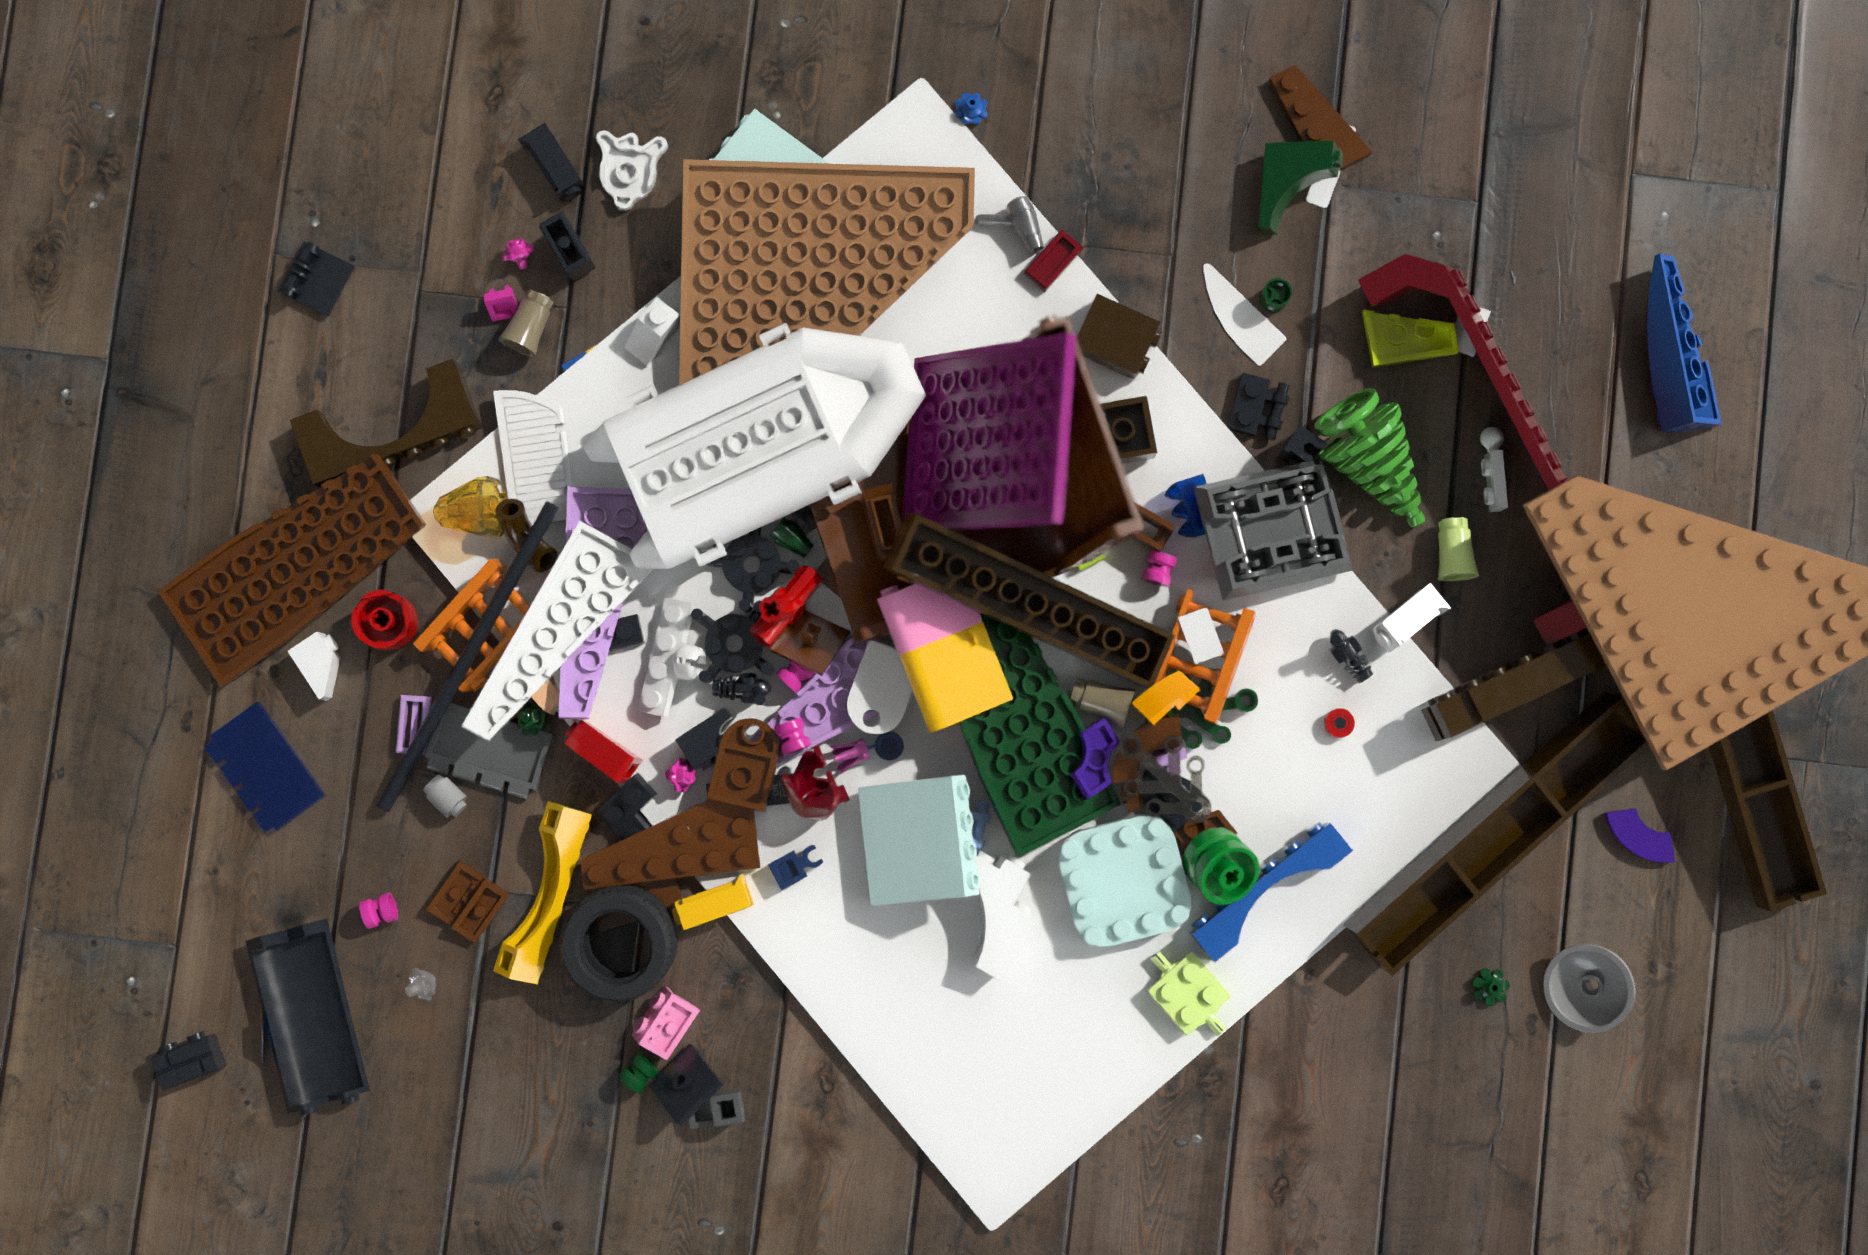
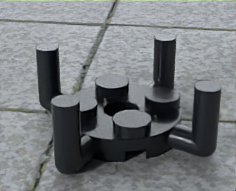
M762 527L749 532V535L733 540L726 549L727 555L706 564V566L722 567L727 581L738 591L743 592L739 608L744 613L752 612L754 595L772 586L780 573L796 574L801 568L796 560L781 562L775 546L769 540L761 537ZM748 557L759 559L760 567L757 571L750 573L744 569V562Z
M761 601L754 603V610L748 617L739 614H728L714 621L698 608L692 611V618L708 630L705 638V650L712 662L707 670L699 673L700 681L710 684L721 670L736 673L748 670L753 666L767 676L774 674L775 668L761 657L764 646L750 634V629L761 617V610L758 607ZM733 635L740 636L743 641L742 648L736 652L729 651L726 645L728 638Z

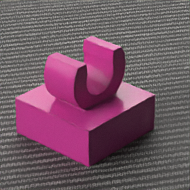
M505 285V289L495 291L494 288H491L489 293L484 294V302L492 322L514 316L519 305L513 289L509 285Z

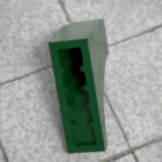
M1333 140L1265 143L1259 228L1265 235H1277L1283 212L1299 192L1315 182L1338 177V168L1343 166V152Z

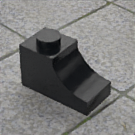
M724 707L675 739L693 769L698 770L702 768L703 771H706L715 765L719 751L718 742L720 734L724 727L734 719L727 708Z

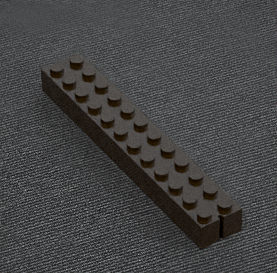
M1608 692L1600 695L1344 924L1381 969L1391 976L1397 973L1649 747L1623 698Z
M1771 710L1713 743L1709 748L1756 906L1772 912L1797 904L1796 900L1803 902L1826 895L1827 891L1774 712Z

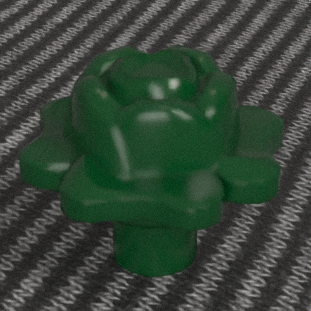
M527 703L525 708L518 713L517 727L522 729V735L527 736L531 734L536 736L538 730L543 729L547 725L546 711L537 703Z

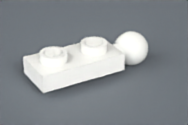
M1496 427L1484 429L1480 436L1481 444L1487 449V454L1484 455V459L1481 461V472L1483 476H1486L1487 488H1484L1485 505H1489V512H1500L1508 508L1503 450H1499V447L1503 444L1504 435Z

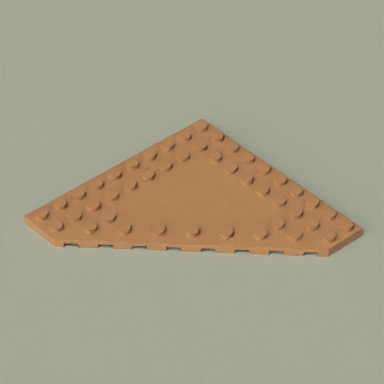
M683 159L679 385L763 347L759 335L784 323L788 325L791 333L801 328H810L860 336L973 228L975 168ZM784 336L776 341H773L769 343V346H772L782 340L787 339V337Z
M1580 476L1565 481L1523 505L1662 770L1670 769L1868 655V567Z

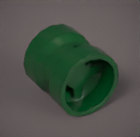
M1274 278L1268 281L1260 294L1262 307L1268 312H1280L1286 307L1292 297V287L1286 280L1281 278Z
M637 1052L631 1059L632 1064L628 1068H624L618 1074V1077L632 1091L641 1094L646 1088V1082L654 1078L660 1070L649 1058Z

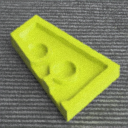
M1369 310L1362 311L1372 368L1454 355L1459 352L1454 323L1421 318L1400 317V315L1379 314Z

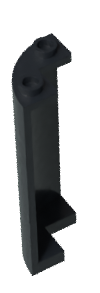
M323 919L246 940L287 1113L300 1111V1115L305 1116L318 1112V1105L341 1100L342 1105L360 1100L359 1094L370 1091L328 920Z

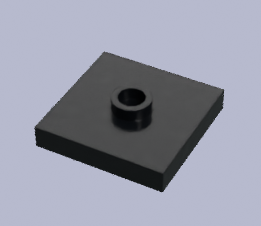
M690 1043L648 1086L675 1123L682 1127L724 1083L698 1049Z

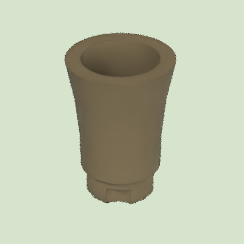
M528 290L525 298L521 300L514 316L498 340L518 353L535 357L541 335L551 314L550 309L554 302L540 292Z
M1077 678L1070 701L1074 707L1080 708V711L1100 718L1105 717L1106 720L1124 728L1136 689L1115 687L1092 680L1087 682Z

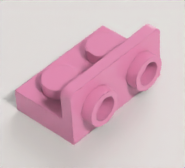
M663 986L660 991L653 995L650 1007L645 1015L636 1021L632 1036L639 1045L668 1060L700 1010L695 1005L674 994L670 988Z

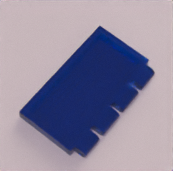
M261 702L254 703L210 735L212 742L206 745L205 749L216 764L221 763L225 759L227 760V763L220 767L221 772L233 788L241 783L244 784L236 793L249 811L254 810L258 806L260 807V810L253 817L264 832L269 831L273 827L275 830L282 829L327 796Z

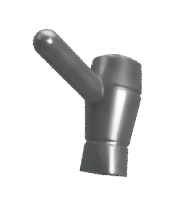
M1027 196L1016 197L1007 204L1009 215L978 214L975 217V223L979 226L1015 227L1030 253L1044 248L1036 211Z

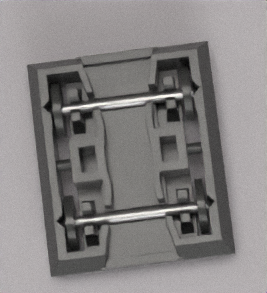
M1322 458L1193 487L1222 601L1353 571L1334 492L1331 489L1325 462ZM1309 482H1310V484H1311V485H1307V486H1303V487H1302L1303 484H1306V483H1309ZM1280 484L1281 488L1269 491L1268 485ZM1295 487L1294 489H1289V490H1285V491L1282 490V489H1286V488ZM1261 488V493H1256L1248 499L1234 502V500L1247 495L1245 490ZM1225 502L1227 503V504H1222V505H1218V506L1215 505V504H1220V503H1225ZM1301 562V569L1289 570L1288 564ZM1277 567L1282 569V573L1270 576L1266 572L1267 569Z

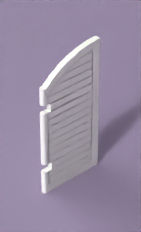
M516 390L493 391L508 499H518L524 504L525 511L532 525L546 501L559 507L551 523L566 521L567 496L565 488L567 486L573 487L566 432H557L556 425L564 424L562 406H556L544 398L527 392Z

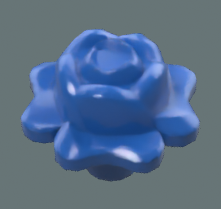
M963 93L961 99L955 101L957 108L955 116L962 118L961 121L964 125L969 123L979 125L981 119H985L988 115L986 111L987 101L984 99L980 100L981 96L979 93L972 95Z

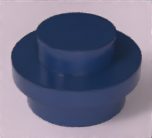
M892 731L880 734L875 741L877 755L887 761L897 759L904 750L902 738Z

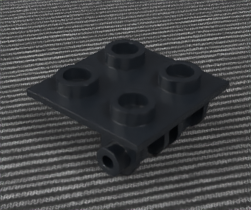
M304 241L278 292L329 317L355 266L318 248L317 245L309 241Z

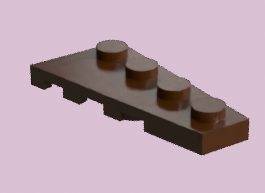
M1296 65L1269 78L1268 81L1300 142L1333 140L1343 152V166L1338 168V171L1371 156L1373 153L1371 149Z

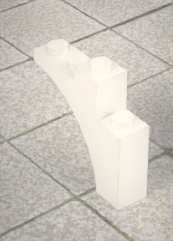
M980 850L975 857L976 872L980 877L979 895H977L980 907L981 925L977 948L970 962L1001 981L1037 921L1036 918L1030 915L1031 908L1018 900L1013 905L1030 873L1023 869L1026 864L1010 855L1008 860L1000 855L995 865H993L995 859Z

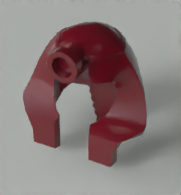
M819 745L813 746L814 751H805L792 779L786 772L781 776V781L792 809L800 817L813 821L826 820L836 810L838 804L850 801L844 785L837 786L831 771H826L827 779L813 776L816 769H824L826 766Z

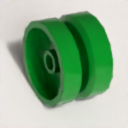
M1223 827L1210 828L1198 834L1186 848L1182 861L1185 875L1210 902L1218 905L1232 904L1246 896L1257 882L1260 871L1258 858L1233 831Z

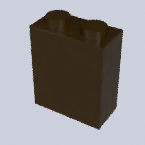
M1097 293L1076 339L1083 357L1135 379L1138 372L1144 373L1150 360L1145 355L1150 346L1156 347L1162 332L1157 330L1160 321Z

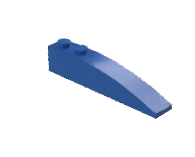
M1657 254L1654 255L1647 315L1648 355L1652 380L1651 393L1656 400L1658 410L1656 414L1657 422L1662 431L1675 433L1722 425L1708 360L1702 362L1698 347L1702 345L1699 334L1695 335L1691 329L1690 321L1694 318L1691 307L1685 301H1682L1681 295L1685 294V289L1675 258L1670 255Z

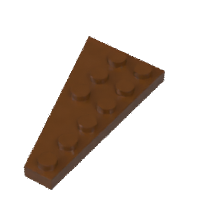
M712 800L696 804L615 844L613 843L581 858L583 888L592 889L760 868L754 810Z

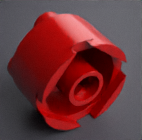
M375 590L361 598L352 612L351 623L355 635L366 645L384 651H394L406 646L415 638L418 628V616L416 609L407 598L387 590ZM385 615L389 617L386 626L381 625V621L385 620Z

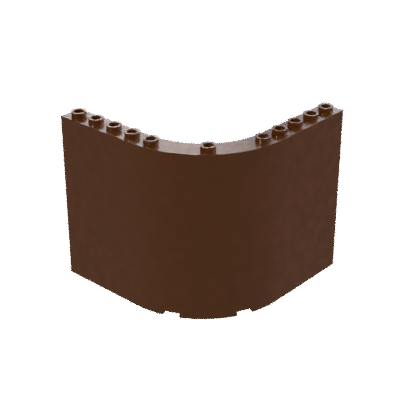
M1054 315L1040 320L1039 326L1030 330V335L1022 340L1061 333L1074 334L1068 316L1057 319V316ZM1077 339L1062 524L954 531L1052 578L1073 570L1074 566L1095 560L1144 529ZM909 421L873 474L857 482L861 492L892 483L900 520H902ZM849 482V483H847V484H844V485H842V486H840V487L834 489V491L836 492V491H838V490H840V489H843V488H845V487L851 485L852 483ZM862 493L836 505L833 504L829 495L809 504V508L856 644H860L890 634L877 599L882 597L880 591L897 585L899 590H902L915 583L882 569L885 562L878 563L861 500ZM886 500L875 502L874 506L885 547H890L895 541V534Z

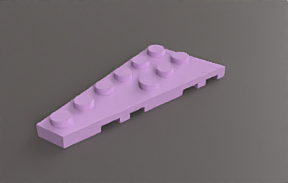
M854 636L849 639L838 651L823 675L815 674L767 723L775 731V726L802 718L804 735L809 737L811 743L810 747L784 755L781 749L783 742L778 737L780 755L777 766L813 748V746L819 745L856 726L848 714L847 700L868 641L856 644ZM878 638L872 640L880 643ZM874 710L867 711L863 716V722L879 713ZM762 730L750 742L758 741L761 738Z

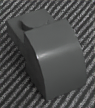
M741 1090L720 1091L714 1094L689 1119L690 1129L708 1126L717 1127L746 1121Z

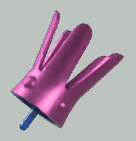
M861 738L853 743L830 746L831 748H837L832 750V754L837 755L835 760L837 762L844 761L838 766L840 775L859 762L871 760L868 750L874 748L875 745L866 747L864 739Z

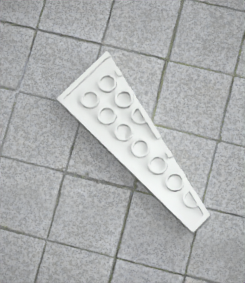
M579 521L465 719L462 728L489 742L654 568H637L630 556L632 549Z

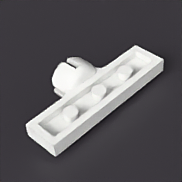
M665 598L637 711L668 718L678 680L696 681L699 679V673L704 670L691 665L692 661L706 664L705 652L702 648L689 645L687 642L692 622L691 613L695 609V604Z

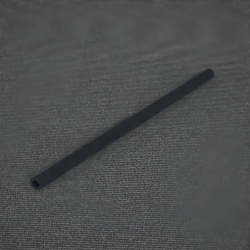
M546 501L377 803V807L381 810L390 812L559 510V507Z

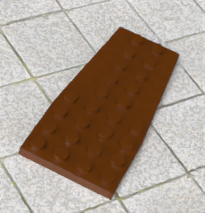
M373 453L369 459L359 465L351 466L346 469L344 474L334 480L326 481L321 484L322 487L309 495L301 496L296 499L297 502L285 509L281 508L262 523H256L229 539L157 591L220 686L228 685L294 638L426 526V523L380 455Z

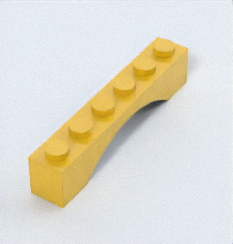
M547 802L539 827L544 851V870L540 890L525 920L512 935L502 942L494 972L508 979L538 984L540 975L544 970L549 947L553 942V934L558 919L562 914V906L571 885V878L576 862L580 857V850L585 834L589 829L592 814L572 807Z

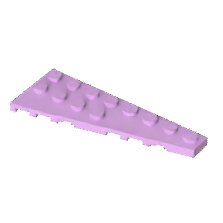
M567 486L565 545L577 524L581 521L633 549L643 536L646 524L631 489ZM623 602L561 665L559 719L589 720Z

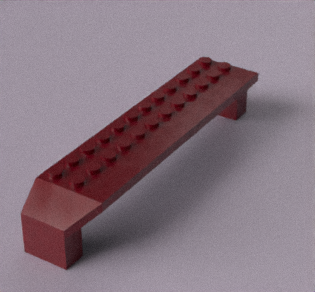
M1404 254L1358 279L1370 305L1382 308L1415 289L1448 297L1548 490L1569 480L1568 477L1565 478L1560 468L1562 465L1554 451H1551L1547 443L1546 433L1541 425L1538 426L1533 416L1535 413L1529 401L1524 399L1514 373L1511 374L1506 365L1508 361L1500 347H1497L1493 340L1494 334L1489 324L1484 322L1479 313L1481 309L1476 299L1468 292L1466 288L1467 282L1460 270ZM1572 599L1539 614L1533 619L1547 646L1586 628Z

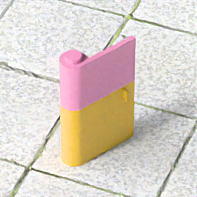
M917 584L899 590L897 585L880 591L882 597L877 599L930 733L1013 699L980 613Z

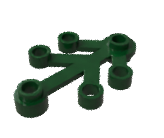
M1184 674L1189 680H1191V678L1187 674ZM1202 679L1198 685L1200 691L1195 695L1204 698L1213 685L1207 680ZM1242 689L1234 697L1226 698L1222 711L1237 708L1241 712H1250L1257 707L1258 696L1251 689ZM1246 695L1250 698L1248 706L1241 705V696ZM1185 704L1180 710L1171 708L1164 715L1179 714L1180 718L1187 717L1210 733L1214 741L1219 744L1226 743L1231 738V731L1228 727L1206 722L1204 713H1201L1202 709ZM1181 725L1182 740H1184L1186 747L1190 749L1198 748L1202 744L1201 734L1196 731L1190 732ZM1223 729L1226 731L1227 737L1225 740L1217 738L1218 730ZM1191 734L1198 737V743L1195 746L1190 745L1188 742V737Z

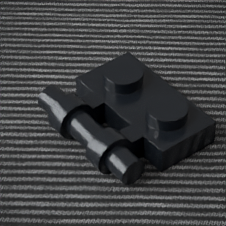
M1243 372L1227 428L1255 437L1258 426L1266 428L1264 438L1275 441L1277 432L1282 428L1283 421L1281 417L1284 406H1287L1290 397L1287 394L1290 385L1279 382L1277 391L1270 392L1268 391L1270 379ZM1265 402L1273 403L1270 417L1261 416Z

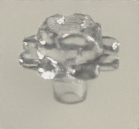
M414 968L412 974L409 975L411 985L405 988V992L409 997L418 995L420 999H425L429 1002L435 994L437 987L436 979L429 971Z

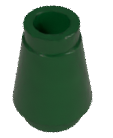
M784 517L770 534L775 540L774 543L803 558L814 546L792 520L788 521Z

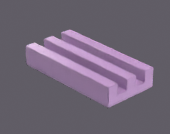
M401 695L396 753H406L408 748H405L408 702L413 701L410 746L418 732L420 702H423L422 724L431 708L432 697ZM426 746V748L424 749L422 755H425L427 746Z

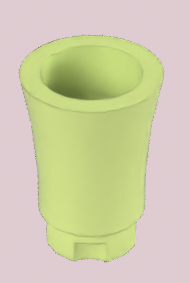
M1464 517L1442 519L1439 522L1440 532H1438V580L1462 581L1478 577L1479 572L1474 558L1471 531L1468 529V519Z

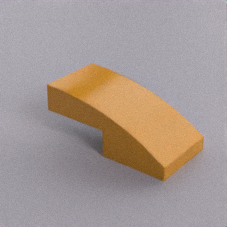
M1177 671L1155 683L1131 704L1154 726L1171 708L1175 707L1180 710L1200 689L1181 671Z

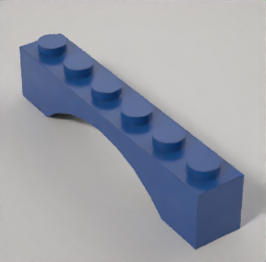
M1318 822L1306 832L1308 837L1304 841L1299 843L1296 840L1285 848L1284 853L1286 855L1278 862L1272 859L1260 869L1263 874L1258 877L1252 890L1241 900L1232 904H1216V912L1210 917L1204 914L1192 924L1194 929L1190 932L1191 936L1211 961H1218L1238 944L1247 914L1257 899L1268 888L1283 878L1298 872L1314 869H1331L1353 851L1331 823L1322 825L1321 822Z

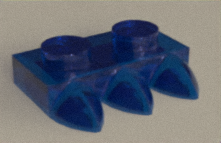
M1204 474L1178 481L1172 484L1164 494L1169 499L1180 501L1172 510L1171 515L1186 519V522L1177 532L1181 536L1194 539L1205 535L1193 488L1207 484Z

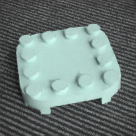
M1150 813L1138 814L1126 819L1082 830L1079 829L1071 833L1063 842L1059 853L1060 870L1075 926L1088 944L1099 947L1113 946L1169 932L1187 921L1191 909L1190 892L1176 838L1170 825L1162 818Z

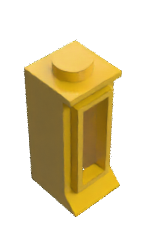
M743 873L739 875L736 883L731 881L675 901L676 908H673L672 911L677 925L682 924L683 930L751 907L754 905Z

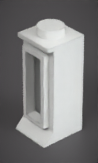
M1429 583L1372 628L1371 632L1375 635L1377 643L1390 653L1401 646L1435 616L1444 614L1451 607L1434 586Z

